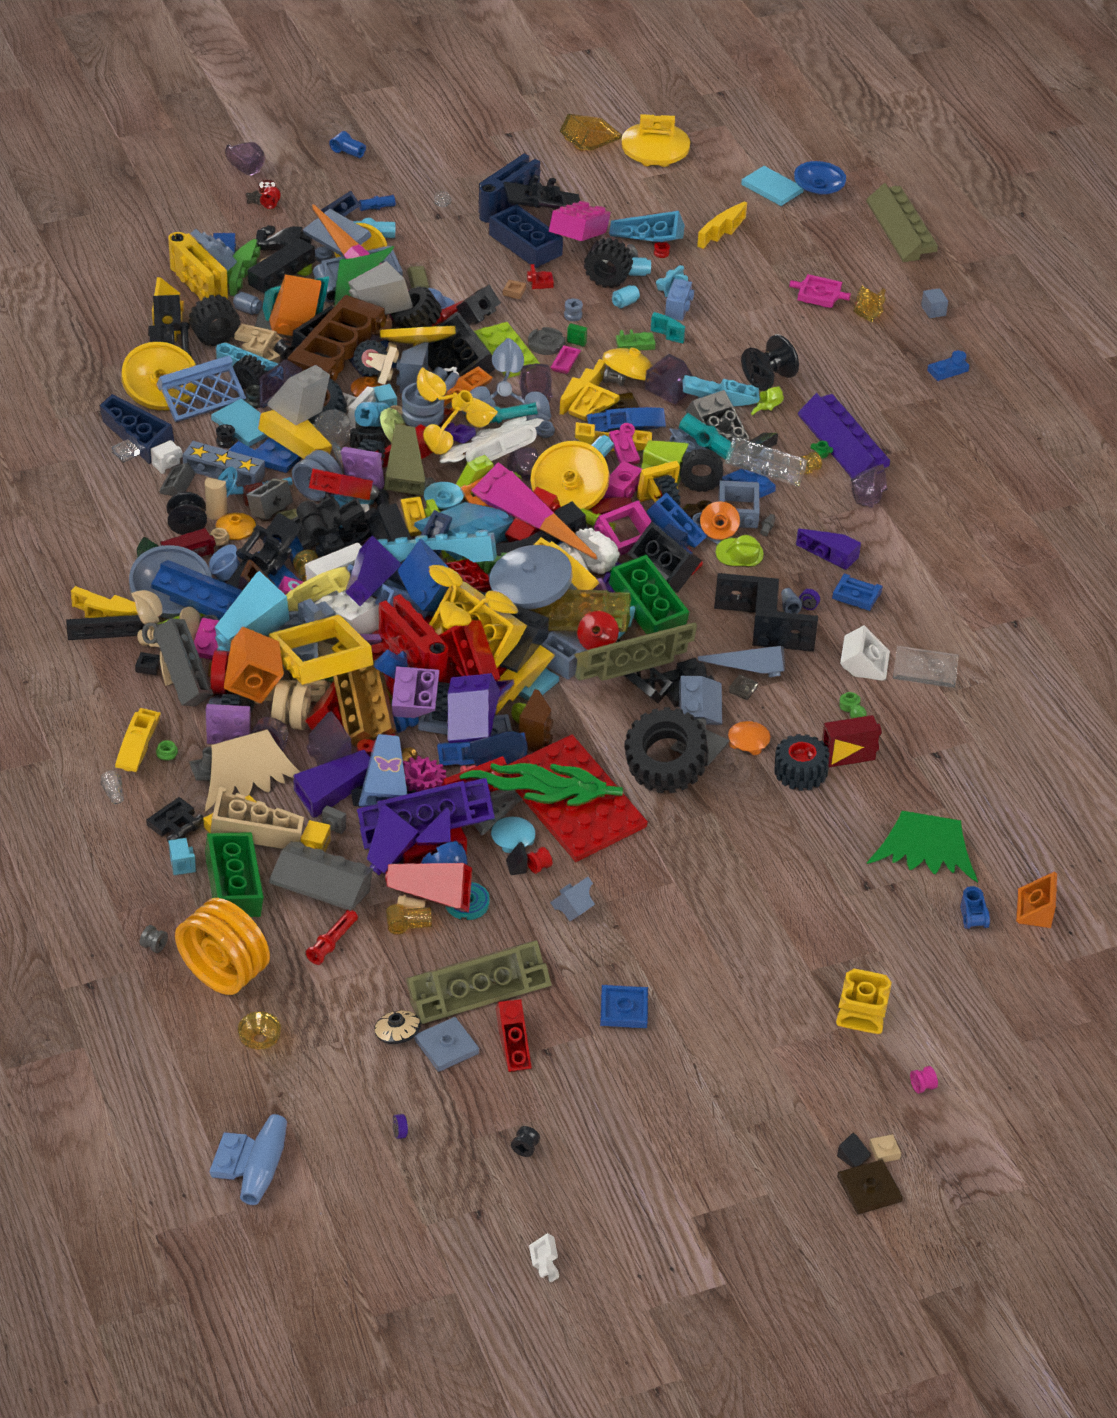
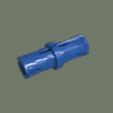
M394 195L374 196L370 199L358 201L361 205L359 207L360 211L380 210V208L396 205Z

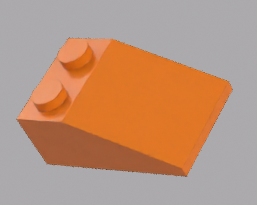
M285 274L269 318L272 331H276L277 334L293 336V331L315 316L321 288L320 280Z

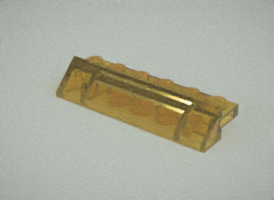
M567 590L555 602L544 607L529 610L549 618L548 631H577L578 625L585 615L593 611H603L610 614L616 620L619 632H627L631 618V594L608 592V590ZM595 627L593 632H600V627Z

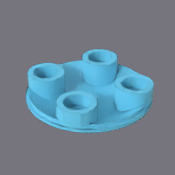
M506 817L498 820L493 825L491 836L494 842L502 847L504 852L511 853L519 842H522L524 847L532 845L535 841V829L529 821L523 818Z

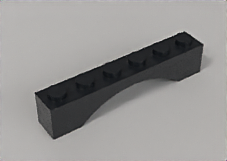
M573 501L555 510L554 514L575 534L579 529H586V515ZM540 530L525 539L510 543H495L497 556H501V553H509L520 547L534 545L541 537L549 543L552 541L557 544L563 541Z

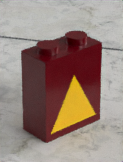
M873 715L824 723L822 741L829 749V768L876 759V753L879 751L878 740L882 734V729Z

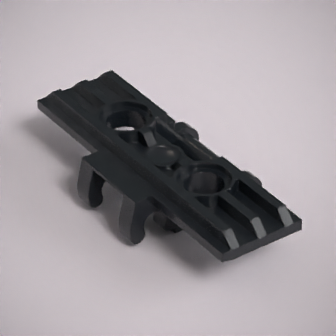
M538 175L532 176L529 186L505 181L503 183L508 202L512 204L556 210L581 201L579 194L560 191V187L554 186L556 183L555 178H550L546 186L537 183L539 180Z
M180 295L153 296L155 326L148 327L150 342H165L175 345L174 331H181L182 349L192 356L191 351H189L188 329H190V324L181 322ZM165 316H170L173 318V322L165 324L162 319Z
M280 513L276 515L267 529L256 525L253 528L254 532L243 547L236 551V555L243 561L230 577L227 584L238 588L240 576L248 560H252L267 576L269 574L275 576L292 553V549L289 546L303 527ZM259 538L263 540L264 546L259 553L257 551L254 554L249 553Z

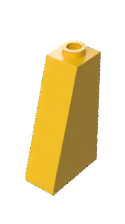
M275 410L261 413L258 429L301 458L305 459L307 455L315 450H323L331 454L332 444L308 419L298 425H294Z

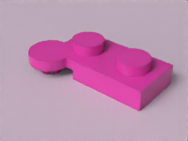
M630 423L622 424L620 430L609 432L619 464L622 461L632 465L640 463V458L632 439L635 427Z

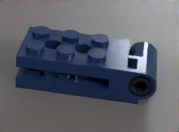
M524 153L480 182L479 219L489 223L490 216L516 205L508 202L503 184L504 181L529 186L532 176L538 175L539 180L537 183H540V161L534 159L529 162V155Z

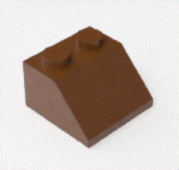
M534 689L519 720V733H525L527 750L533 752L550 745L553 739V735L550 734L554 720L551 719V708L537 689Z

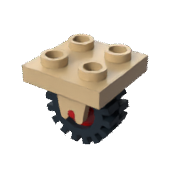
M366 340L356 347L354 351V364L362 374H368L369 376L378 374V383L385 385L386 380H391L393 374L391 365L392 362H397L399 350L397 345L392 342L388 343L386 349L376 340Z

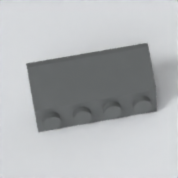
M291 841L281 851L269 883L352 911L370 892L373 868L367 867L363 863L346 860L342 856L325 853L321 849L304 846L300 842Z

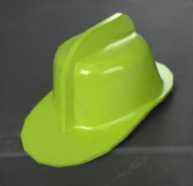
M749 535L724 539L717 545L715 551L717 559L729 566H756L762 561L764 555L760 543Z

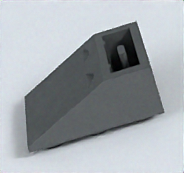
M725 390L693 400L685 410L686 414H691L707 426H714L720 435L735 445L750 439ZM704 433L705 437L710 440L709 435Z

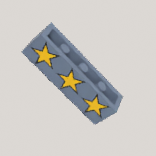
M192 441L183 453V464L189 463L197 474L218 479L226 468L234 467L237 470L236 484L241 486H257V483H260L265 476V460L196 441Z

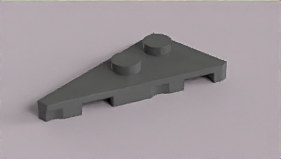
M515 790L490 792L495 819L474 824L481 835L489 831L498 820L502 819L522 800Z

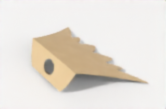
M268 729L211 745V780L205 812L216 802L219 787L225 788L227 793L232 794L234 786H236L239 793L246 797L251 792L253 782L263 791L270 792V776L280 783H285L282 774L294 778V774L300 773L276 744Z

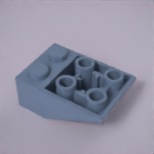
M578 627L551 631L548 634V638L541 645L555 655L547 667L567 680L576 673L578 659L574 654L587 650L578 639Z

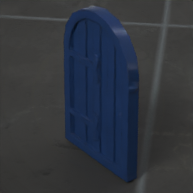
M505 731L470 742L475 767L502 756L508 765L525 757L527 753L525 738L515 731Z

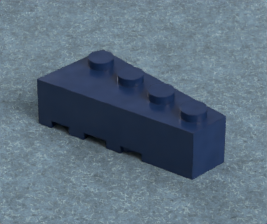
M113 394L99 405L103 422L148 464L152 463L151 448L170 440L174 442L172 425Z

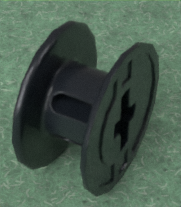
M181 492L169 499L166 505L168 526L172 531L184 535L205 528L207 524L206 502L201 496L192 492Z

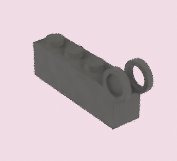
M170 618L163 624L157 625L151 622L145 624L142 630L143 640L148 644L158 643L164 662L169 670L181 705L197 706L212 696L211 686L185 619ZM151 626L154 627V638L152 640L147 636V631Z

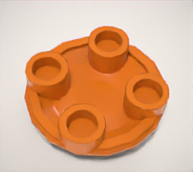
M739 722L729 729V746L733 749L750 752L752 755H758L769 744L771 736L769 731L757 722Z

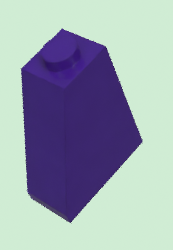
M385 804L381 807L367 860L371 864L369 867L373 868V872L378 876L381 873L383 875L386 874L388 864H398L403 859V854L414 846L415 839L420 835L418 830Z

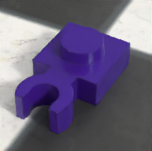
M452 422L444 430L452 434L454 441L463 444L476 435L475 428L463 424L455 426Z

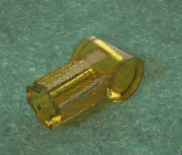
M393 904L386 909L387 927L391 934H403L409 928L432 927L430 907L406 909L401 904Z

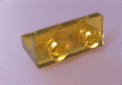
M861 286L857 292L853 312L870 322L875 317H880L884 310L882 305L886 300V289L882 288L876 294Z

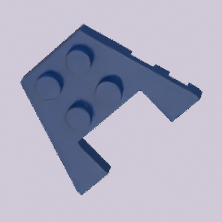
M270 437L256 450L240 441L229 449L232 452L265 460V467L287 473L302 459Z

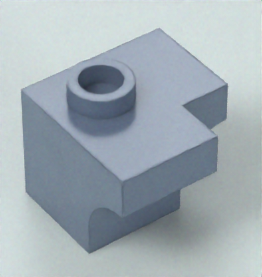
M307 599L298 603V620L302 624L336 615V612L325 601L315 604L311 599Z
M586 877L575 886L569 883L559 890L561 895L550 903L555 910L562 911L568 920L572 921L595 905L589 894L593 883L589 877Z

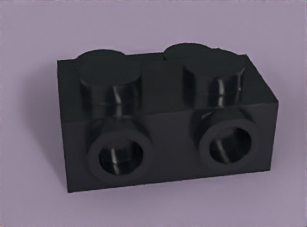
M696 658L679 662L675 670L661 673L674 684L666 694L674 707H679V682L681 676H703L714 680L712 675L708 676L706 674L705 664L703 662L699 663ZM664 681L658 682L661 688L666 685Z

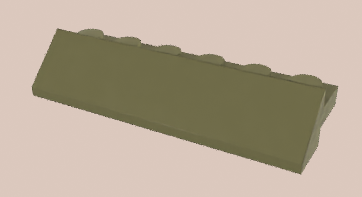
M884 183L867 198V204L902 262L920 260V254L937 252L938 245L901 186L888 187Z
M694 622L576 653L574 656L578 661L575 676L579 681L596 676L601 681L671 663L674 661L675 655L687 652L688 643L695 639L697 624Z
M537 940L405 978L411 998L409 1002L415 1014L419 1017L421 1024L552 986Z

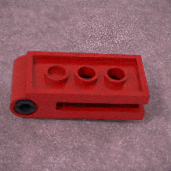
M401 594L393 597V607L386 600L380 602L379 635L397 655L402 651L407 653L409 668L439 670L438 682L446 683L448 646L435 632L434 628L424 620L420 613H417L408 600L406 601Z

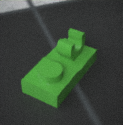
M620 330L619 335H616L617 348H636L639 351L655 350V340L652 332L633 333V330H630L629 335H624L623 330Z

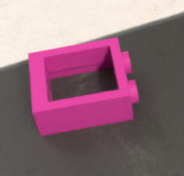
M638 500L599 516L594 528L595 532L600 531V533L609 537L617 545L618 552L620 553L619 556L631 550L650 524L651 519ZM629 516L640 535L620 543L609 523Z

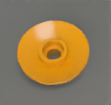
M234 512L220 517L215 526L216 528L225 529L229 534V540H243L252 535L256 523L251 516Z

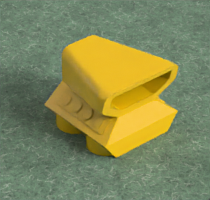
M854 968L847 972L838 1007L841 1009L837 1015L836 1024L844 1028L881 1034L883 1030V1017H885L892 985L888 976Z

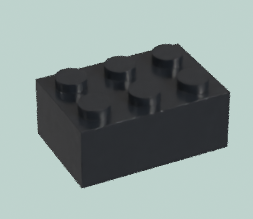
M652 521L628 552L633 559L647 555L673 591L677 593L702 561L665 528Z

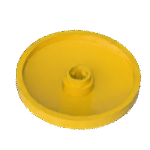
M455 326L380 330V338L397 343L413 344V347L423 342L430 343L456 334Z
M149 342L134 348L126 356L122 366L121 380L127 394L138 404L153 410H170L162 390L159 391L157 382L159 377L196 366V364L187 352L173 344ZM188 383L184 389L195 394L197 386ZM172 388L168 390V393L177 399L180 391ZM182 393L179 400L187 403L192 397Z
M580 441L561 442L551 446L538 457L531 472V487L533 491L536 487H540L557 495L561 507L573 501L579 509L589 510L603 498L607 491L610 479L608 465L603 455L595 447Z

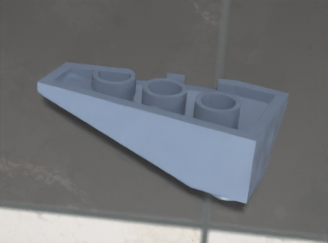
M782 646L698 656V661L768 674V677L781 676L780 672L785 671L784 647Z

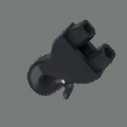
M267 225L258 229L256 234L257 247H260V250L279 251L298 238L309 244L312 243V238L304 234L303 227L298 226L288 227L274 234L276 228L272 225Z

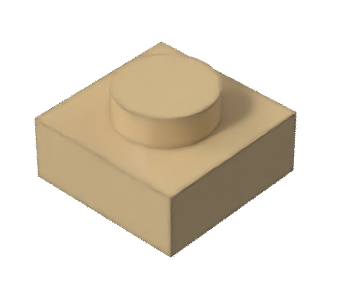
M893 1134L870 1139L869 1146L876 1161L882 1159L884 1162L900 1159L901 1152Z

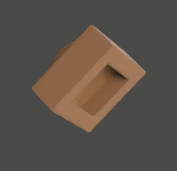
M509 279L503 288V296L521 299L526 290V283Z

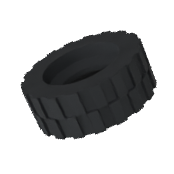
M694 449L686 453L682 458V462H680L681 482L690 490L697 492H707L708 490H713L716 486L718 487L719 482L723 479V461H721V457L709 449ZM696 465H707L711 468V473L706 476H697L692 473V468Z

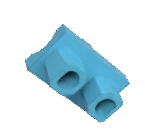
M679 265L674 270H669L666 272L664 279L659 278L656 281L658 291H664L665 297H668L674 279L688 281V277L683 273L684 266Z

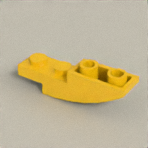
M541 537L534 544L556 548L567 556L573 573L571 583L584 597L599 584V581L585 567L552 541L549 543Z
M77 586L71 590L72 606L85 611V618L138 615L135 602L114 595L111 599H108Z
M140 708L138 712L134 713L116 760V768L137 772L148 750L149 741L160 721L161 712Z

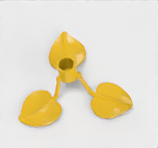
M424 367L420 369L417 376V389L425 400L434 402L437 398L441 401L453 398L452 407L454 412L440 428L435 424L428 425L423 433L425 443L435 454L442 455L451 449L453 436L444 430L459 411L466 412L468 422L478 428L488 425L498 413L497 410L487 403L473 398L472 394L467 390H462L458 394L454 392L451 395L444 396L446 393L445 382L438 375L427 371Z
M431 565L428 567L429 574L435 582L452 588L450 602L442 601L439 604V613L443 626L447 630L453 626L469 625L472 621L471 615L484 603H488L491 609L501 613L516 614L519 612L515 604L506 595L497 591H488L485 594L486 598L482 599L472 610L467 612L454 604L456 586H461L463 583L460 575L446 566Z

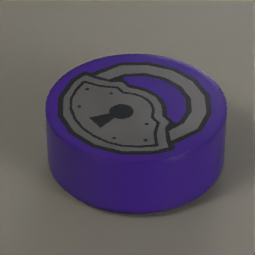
M805 589L799 596V599L802 601V607L807 610L815 609L820 603V596L813 589Z
M404 1114L393 1116V1132L396 1139L406 1138L408 1134V1124Z

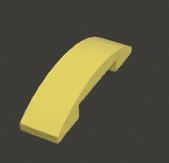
M346 567L335 568L303 582L286 594L288 610L298 611V603L307 599L315 602L336 590L338 593L346 590L351 575Z

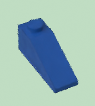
M665 493L646 511L651 521L664 528L670 524L688 533L687 543L693 548L707 537L668 493Z

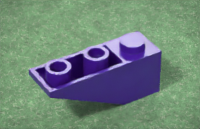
M799 528L796 545L847 570L859 558L861 542L844 534Z

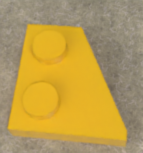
M587 382L568 411L570 415L586 421L588 420L587 414L600 413L617 403L620 398L618 394Z

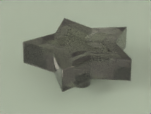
M258 190L253 193H246L248 198L247 204L255 203L260 205L262 194Z

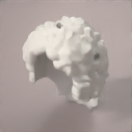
M592 528L579 529L576 532V535L597 556V559H593L577 550L589 571L592 570L594 573L604 574L615 567L620 553L618 552L617 545L609 537H606L600 531H593Z

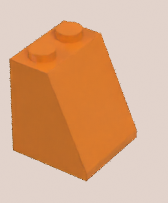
M242 626L231 641L224 689L262 704L284 675L280 644L277 640Z

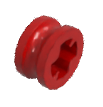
M663 241L655 243L654 255L656 257L666 258L670 255L669 243Z

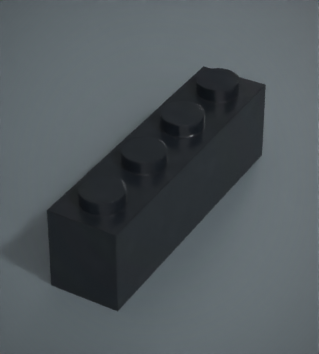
M300 238L296 239L247 270L248 285L262 293H265L270 288H274L283 282L285 274L293 276L315 262V246Z

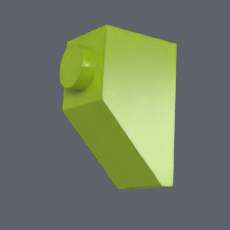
M486 455L476 457L466 464L456 485L459 487L467 486L484 477L494 467L493 463Z

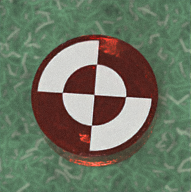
M272 180L261 181L258 184L259 192L263 194L265 188L269 186L276 187V183Z

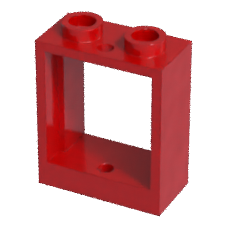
M312 468L309 488L369 500L373 481Z

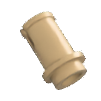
M406 894L403 896L399 895L397 909H401V912L407 910L424 914L426 900L406 897Z

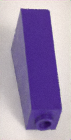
M372 536L358 551L345 593L361 606L402 564Z
M361 750L293 775L294 791L313 818L322 814L326 806H334L352 794L351 790L364 784L370 757L365 750Z

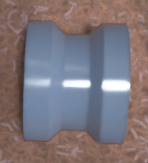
M579 299L566 300L565 319L569 321L580 320L582 318L581 310L583 309L582 301Z

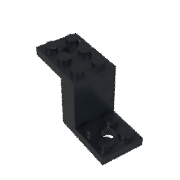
M718 573L714 609L755 612L752 646H782L784 649L814 652L818 616L777 612L778 578ZM733 591H739V592H741V594L736 595V594H733L732 592H733ZM798 630L800 633H792L791 631Z

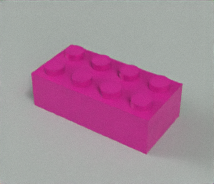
M585 201L566 205V207L553 210L549 232L584 241L607 232L611 212L606 211V208L602 206H589V203Z

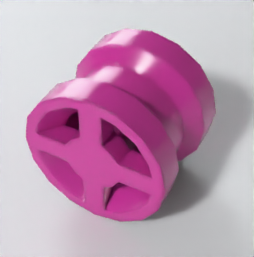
M926 1066L921 1071L913 1070L910 1072L911 1084L916 1093L920 1094L925 1089L933 1090L938 1087L937 1075L931 1066Z

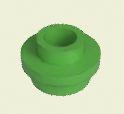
M169 740L160 742L156 748V755L161 760L174 759L178 754L177 746Z

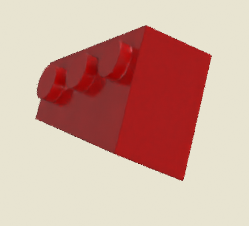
M536 487L533 491L553 513L561 507L557 495L540 487ZM515 518L505 535L510 543L532 536L540 531V529Z
M472 620L469 625L453 626L439 635L447 644L448 657H451L457 665L455 668L461 676L492 673L495 681L501 679L481 620Z

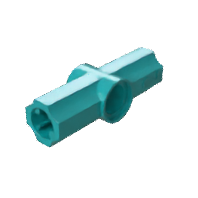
M689 413L684 416L678 428L696 439L699 446L708 447L725 460L735 448V444L720 435L714 426H707ZM704 433L709 435L710 440L705 437Z

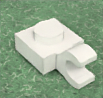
M547 1233L530 1244L529 1248L532 1265L539 1269L540 1277L543 1278L548 1275L549 1282H553L559 1278V1272L552 1262L558 1258L555 1238Z

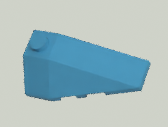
M673 211L611 220L609 234L615 237L662 242L683 239L685 225L680 212Z

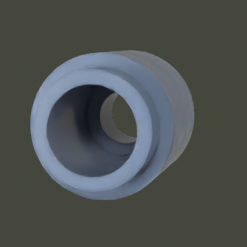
M240 292L235 295L233 304L235 309L253 315L260 312L262 301L256 296Z

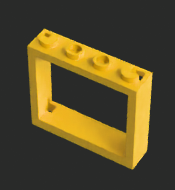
M340 615L269 633V638L279 641L282 664L285 670H288L292 677L296 678L301 685L373 665L371 645ZM336 637L347 648V650L304 662L291 650Z

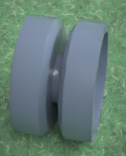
M417 382L408 385L403 390L402 418L408 426L417 427L422 424L427 427L431 424L439 425L443 421L444 400L441 401L438 398L434 402L425 400L417 389Z
M315 450L293 467L292 479L299 492L312 501H320V497L324 499L326 494L330 492L309 488L312 468L338 474L343 473L337 461L329 453L323 450Z

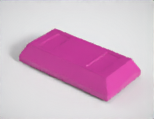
M563 346L551 365V369L555 372L568 374L581 350Z

